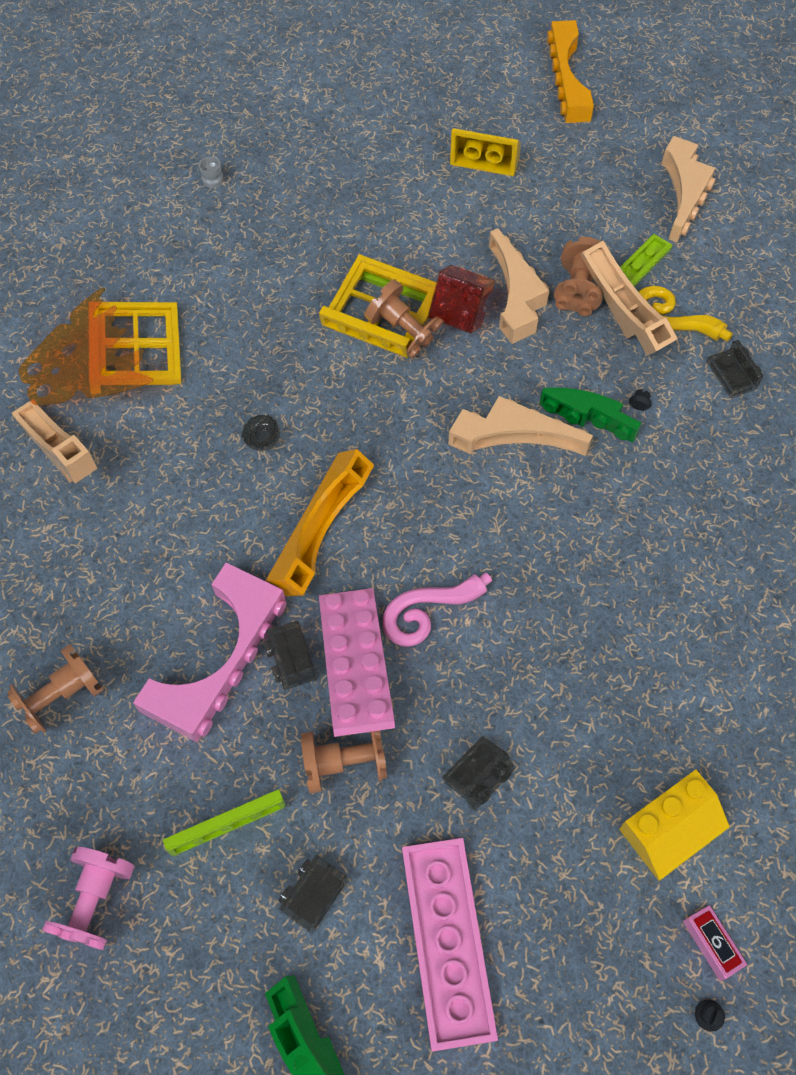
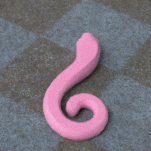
M486 572L480 577L473 574L467 580L454 587L418 588L400 594L391 601L383 614L382 628L384 634L394 644L403 647L420 644L428 637L431 631L430 618L426 612L420 609H411L405 612L403 615L404 621L408 623L418 622L419 629L414 633H404L397 626V617L404 609L418 603L460 605L474 601L487 592L486 585L492 582L491 577Z

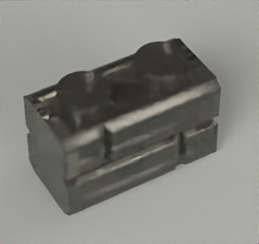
M299 621L268 629L266 633L269 640L263 643L268 658L274 656L276 665L271 667L275 682H282L283 689L287 690L317 680Z
M318 855L312 861L307 859L302 864L297 874L300 876L298 882L294 887L289 885L279 898L281 903L279 911L310 935L313 934L348 882V878L344 873Z

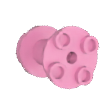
M75 847L70 861L84 868L75 888V891L80 892V896L68 926L45 921L42 931L71 942H80L89 947L103 950L107 940L88 933V926L98 900H106L114 877L129 880L135 866L120 858L115 860L108 857V854L97 850Z

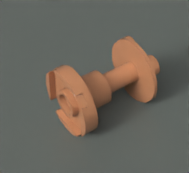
M579 237V241L572 243V240L564 245L561 262L563 267L570 273L571 279L561 282L555 288V306L558 309L576 311L581 316H589L593 310L601 305L603 299L601 290L594 283L590 282L593 280V277L580 255L601 241L591 237Z
M393 279L380 290L382 294L378 299L374 298L371 301L364 316L371 324H375L383 317L393 327L400 325L415 339L406 353L413 359L420 352L421 345L426 348L434 339L432 332H436L444 321L439 316H436L425 327L409 314L410 308L399 299L403 291V285Z
M71 644L60 650L68 663L49 675L51 682L25 699L13 684L9 685L11 690L7 692L9 694L7 697L17 710L23 707L27 713L25 715L27 719L25 720L35 734L40 730L43 733L47 731L36 713L61 695L67 699L84 686L87 687L94 697L104 691L100 683L96 685L98 681L78 653L70 654L74 650Z
M380 730L371 732L372 743L340 748L339 742L316 746L313 731L301 733L304 768L309 778L307 781L309 793L322 792L321 776L343 773V766L375 761L379 782L382 779H386V762L384 750H382Z

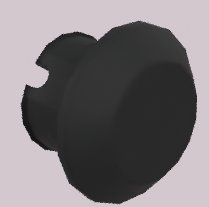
M638 389L635 395L630 397L629 404L634 409L647 410L651 407L650 393L647 390L643 392V389Z
M710 999L703 1000L695 1008V1019L702 1029L712 1032L719 1030L723 1026L725 1020L724 1011L716 1001Z

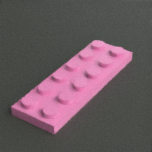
M373 588L319 595L334 737L395 728Z
M463 838L402 847L431 1052L496 1042L498 1037Z

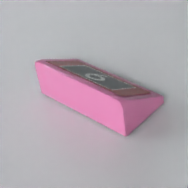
M710 905L683 921L719 981L727 979L747 966L744 958Z

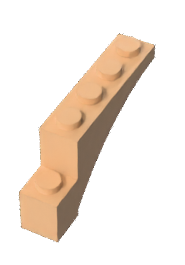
M673 136L665 149L661 166L667 169L677 195V217L669 240L678 242L681 235L686 236L691 225L689 221L695 220L699 212L698 205L703 206L708 195L706 191L711 192L716 178H713L715 167L697 161L699 157L696 154L698 144Z
M497 228L490 231L489 248L496 256L503 270L508 292L506 309L500 313L499 329L510 343L513 344L536 333L539 319L535 310L547 305L549 288L536 275L534 268L526 263L522 254L516 251L506 235L504 236Z
M604 240L580 254L627 339L636 335L647 356L678 339L667 318L660 315L628 280L610 253Z
M499 396L486 418L481 417L476 412L462 409L449 431L448 445L472 454L474 450L495 445L534 443L555 446L586 456L590 449L593 435L583 429L567 425L559 419L543 415L535 409H529L517 404L511 399Z
M33 399L12 412L14 419L69 483L73 481L76 484L98 469L90 452L78 438L62 430Z

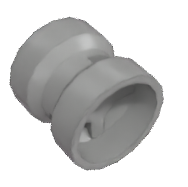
M213 156L201 159L198 166L202 174L203 185L208 188L220 186L224 181L220 160Z

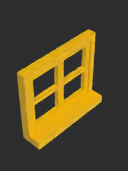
M359 254L329 308L326 306L321 308L319 312L321 324L408 358L407 350L415 339L408 332H406L405 336L378 327L377 325L380 320L375 324H371L370 322L344 314L342 311L351 296L370 303L375 298L354 290L366 271L390 281L395 279L406 287L427 294L417 313L409 311V314L425 327L444 292V285Z
M89 302V383L91 394L101 393V385L181 384L177 302ZM105 316H133L134 338H106ZM138 316H165L166 338H139ZM106 348H134L135 371H106ZM139 348H167L168 371H140Z

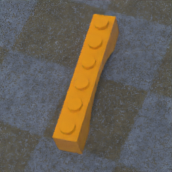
M576 20L552 21L551 30L547 31V44H550L549 56L553 58L552 72H555L554 82L555 86H559L557 89V99L561 100L560 115H564L565 123L591 122L594 107L591 90L583 86L575 78L568 64V60L577 49L579 32Z
M358 449L337 454L265 580L282 589L284 596L304 595L316 573L317 553L327 529L342 507L364 485L372 471L374 464Z

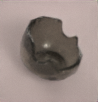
M270 414L251 417L244 424L241 437L252 450L264 452L272 449L278 443L280 427Z

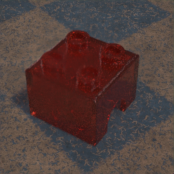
M454 265L447 266L439 271L427 318L433 319L439 316L444 321L443 324L472 334L483 324L486 314L483 312V308L488 296L492 293L495 280Z

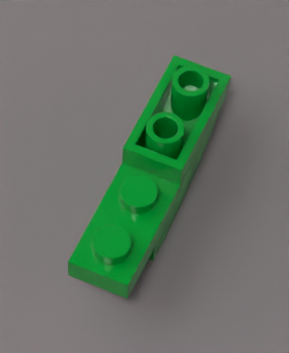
M544 388L541 392L539 405L549 413H556L564 417L570 424L584 427L586 422L590 421L595 427L606 429L614 433L620 440H628L632 443L638 436L642 422L622 413L623 403L597 393L572 388Z
M295 975L285 976L268 990L265 996L275 1019L268 1028L292 1075H345L330 1038H320Z

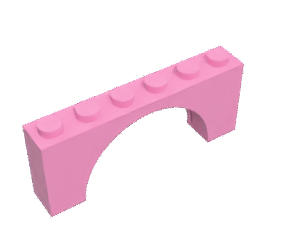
M225 563L211 585L215 595L224 600L238 616L239 637L231 657L217 672L194 683L170 685L149 678L133 702L140 713L195 742H198L201 736L205 737L209 733L213 721H211L217 711L221 712L228 701V692L232 686H238L243 677V668L247 662L251 663L255 659L258 652L256 647L261 639L265 640L268 638L272 630L271 623L276 616L280 617L283 614L287 604L282 589L228 563Z

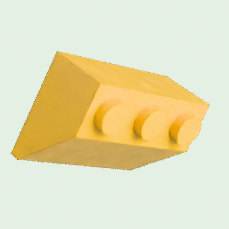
M452 128L450 165L514 176L520 157L521 142L516 139Z
M696 769L626 820L619 830L657 880L660 881L730 828L717 794Z

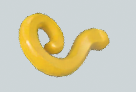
M648 286L638 291L646 301L653 297H658L665 301L663 304L655 302L652 305L661 315L670 313L675 307V296L667 288ZM663 316L667 318L672 329L676 331H697L715 341L722 338L728 342L733 336L732 332L726 330L728 326L726 323L712 316Z

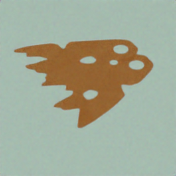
M104 287L87 297L71 312L70 325H58L21 364L18 373L23 383L31 384L27 390V395L32 404L50 405L64 403L71 399L77 390L84 393L87 398L103 397L136 389L153 382V378L132 371V368L142 361L144 349L120 357L115 356L118 349L114 348L113 345L127 331V328L118 329L116 326H111L115 320L114 313L117 307L113 305L105 312L93 318L95 310L103 302L100 296L105 291ZM75 343L76 349L69 356H64L62 349ZM33 363H40L42 365L40 373L34 376L29 375L27 372L28 367ZM109 365L115 367L116 372L109 376L101 375L104 367ZM59 368L58 374H52V369ZM43 384H49L51 392L45 397H39L37 389Z

